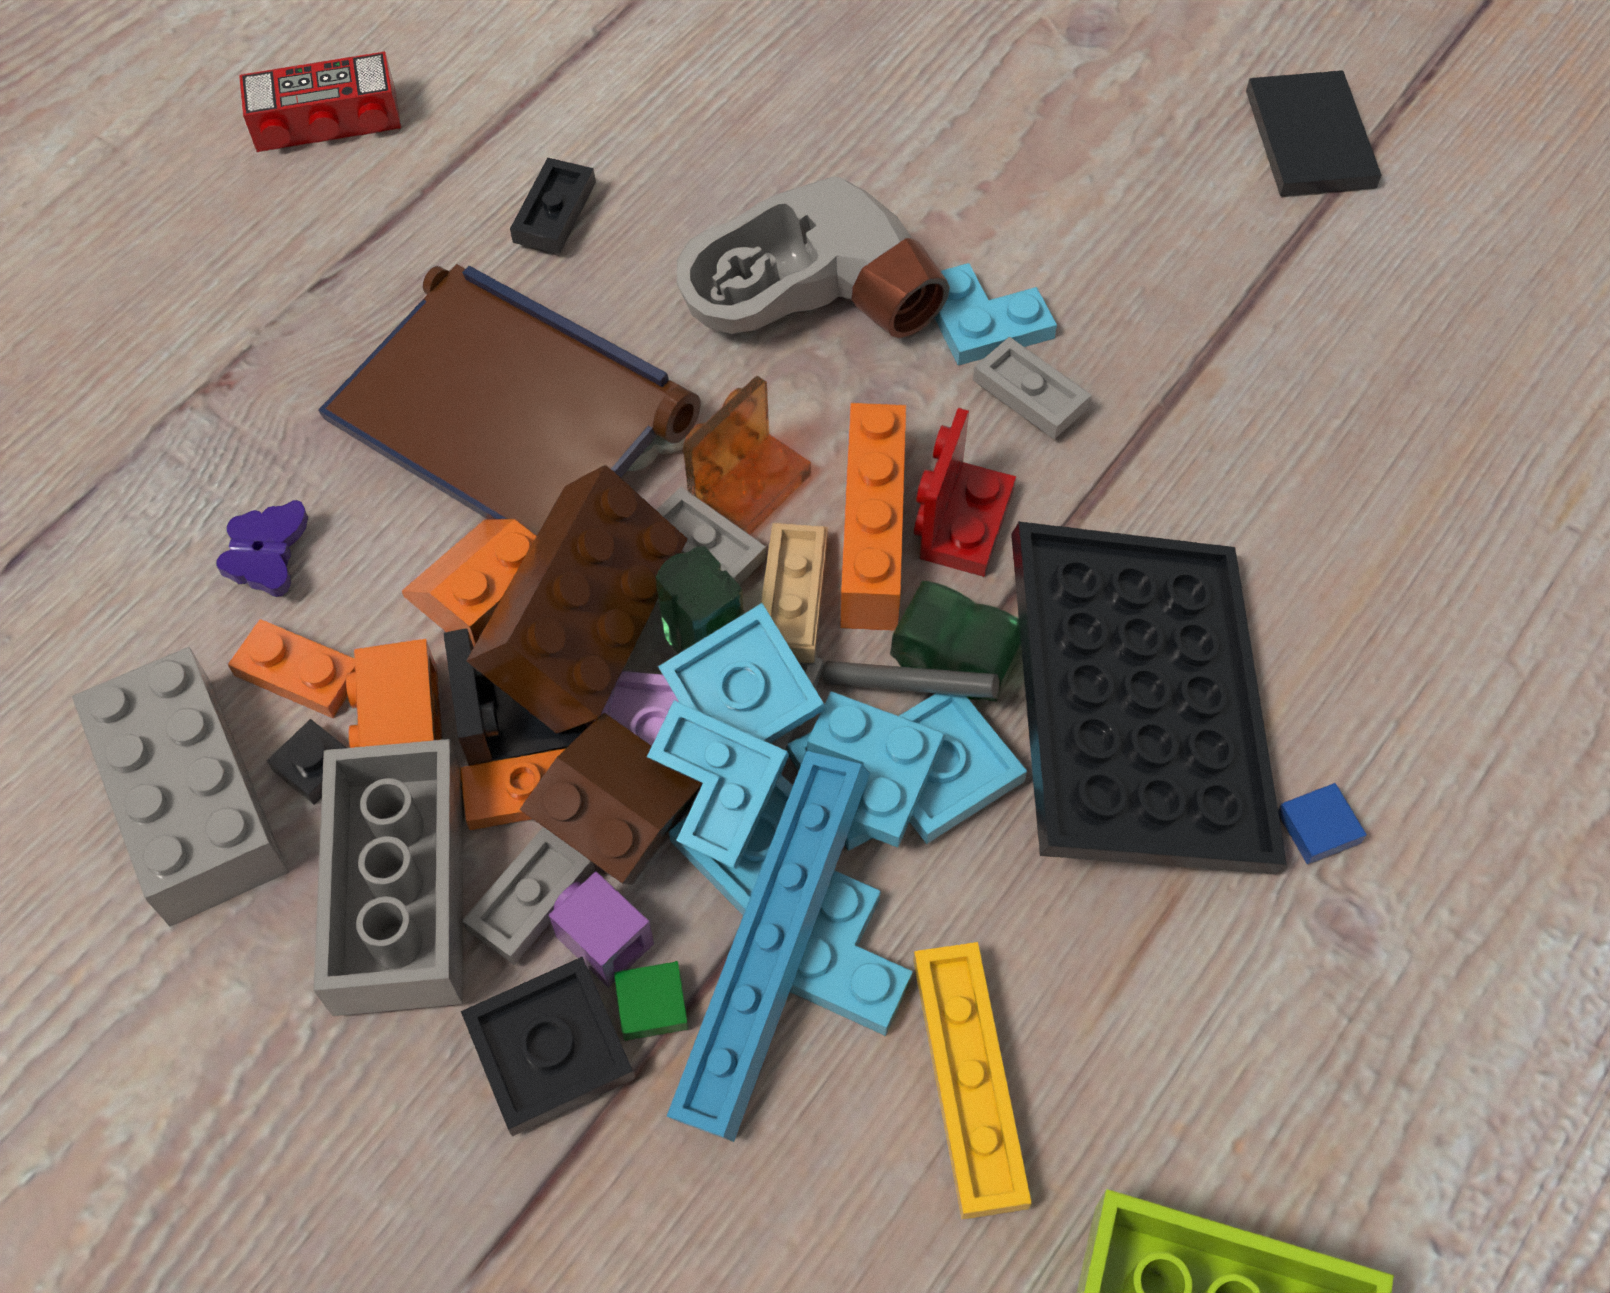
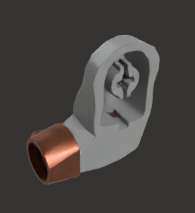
M834 176L776 194L759 202L730 222L703 231L688 241L677 259L676 283L691 315L708 328L730 334L757 330L792 312L814 310L827 305L840 296L851 299L859 310L891 336L903 338L922 330L942 310L950 289L946 278L919 241L914 240L894 213L865 190L840 177Z

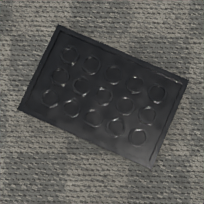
M1019 521L1011 533L1040 856L1277 874L1287 865L1235 547Z

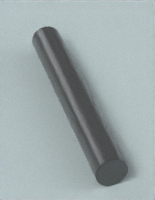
M826 661L822 673L823 682L830 685L996 698L999 690L998 675L836 661Z

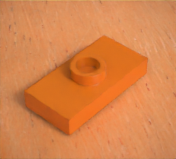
M565 749L461 767L465 817L469 830L531 820L532 818L519 809L557 756Z

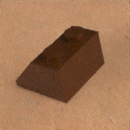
M604 712L557 756L519 810L622 884L633 885L665 841L669 831L674 828L700 791L702 783L649 759L647 755L652 746Z

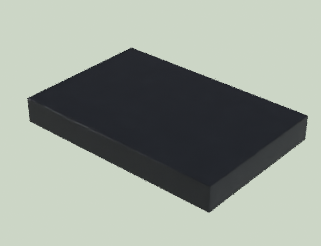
M1343 70L1249 78L1246 93L1280 196L1377 188L1382 175Z

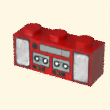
M385 51L239 75L243 117L256 152L401 129L396 90Z

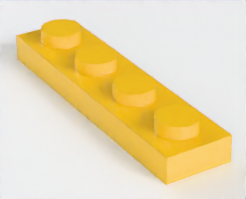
M978 942L914 951L913 962L961 1220L1028 1210L1032 1202Z

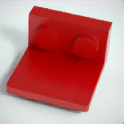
M957 408L951 427L941 425L933 450V458L938 459L934 471L925 469L916 497V503L921 504L917 514L913 534L922 537L921 560L985 577L1015 488L1016 476L963 462L969 410Z

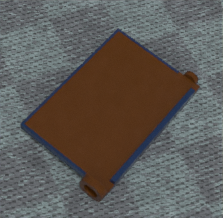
M456 264L450 271L440 266H435L428 271L423 281V291L427 296L318 409L323 419L486 519H515L537 536L566 485L605 464L621 478L656 436L672 444L682 441L693 429L698 419L701 401L696 393L669 380L668 374L663 370L471 266L465 269Z

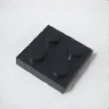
M583 957L577 958L461 1011L501 1114L512 1137L635 1079L632 1067Z

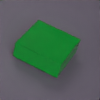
M678 961L614 972L624 1041L689 1030Z

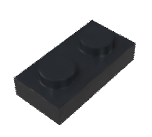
M547 157L510 227L512 242L560 254L596 184L594 168Z

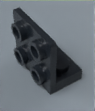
M467 628L443 633L457 734L469 766L566 749L587 729L586 723L556 734L466 661L474 648Z

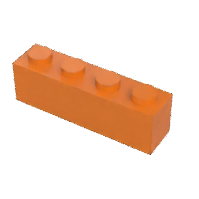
M851 403L840 628L898 631L901 591L906 405Z

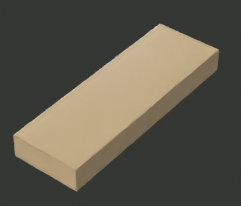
M772 523L761 603H763L798 662L815 663L828 543V527Z

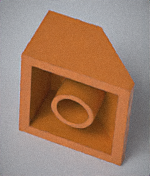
M484 519L402 590V594L445 632L467 628L474 647L535 540L536 535L515 519Z

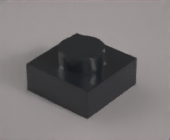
M310 719L266 761L274 773L315 805L322 798L324 750L347 747Z

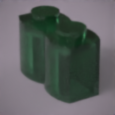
M922 581L893 633L890 655L897 660L901 667L997 674L999 690L996 698L967 696L971 700L984 699L997 702L1022 652L1019 618L989 605L976 604L962 593L945 585Z

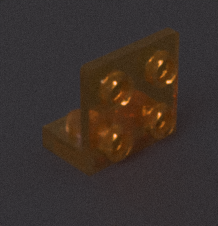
M755 376L743 388H737L732 391L717 413L706 423L697 424L689 432L683 445L688 492L749 535L811 476V462L769 434L767 381L759 376Z

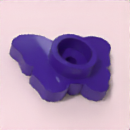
M293 500L282 506L268 507L262 513L253 510L230 519L227 524V533L231 539L229 542L230 550L222 553L216 560V566L220 574L237 584L248 583L250 588L265 591L274 597L283 596L287 593L291 585V575L287 569L288 561L291 557L289 547L302 536L308 522V515L302 502Z

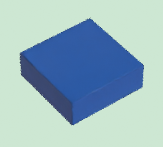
M1336 783L1281 803L1278 809L1281 821L1307 865L1359 845L1367 836Z

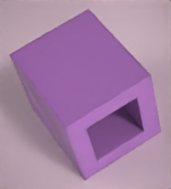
M596 871L585 882H575L567 887L559 895L554 903L553 911L549 914L557 939L577 958L583 957L587 968L608 988L615 982L614 972L628 970L654 945L649 920Z

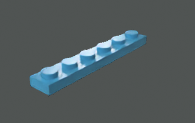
M806 751L667 1117L726 1140L735 1141L870 776V772L863 764Z

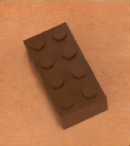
M606 464L569 483L563 488L466 661L556 734L598 719L688 538Z

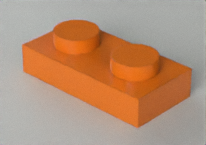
M259 619L228 663V666L235 677L334 718L348 697L346 675L347 673L355 672V658Z

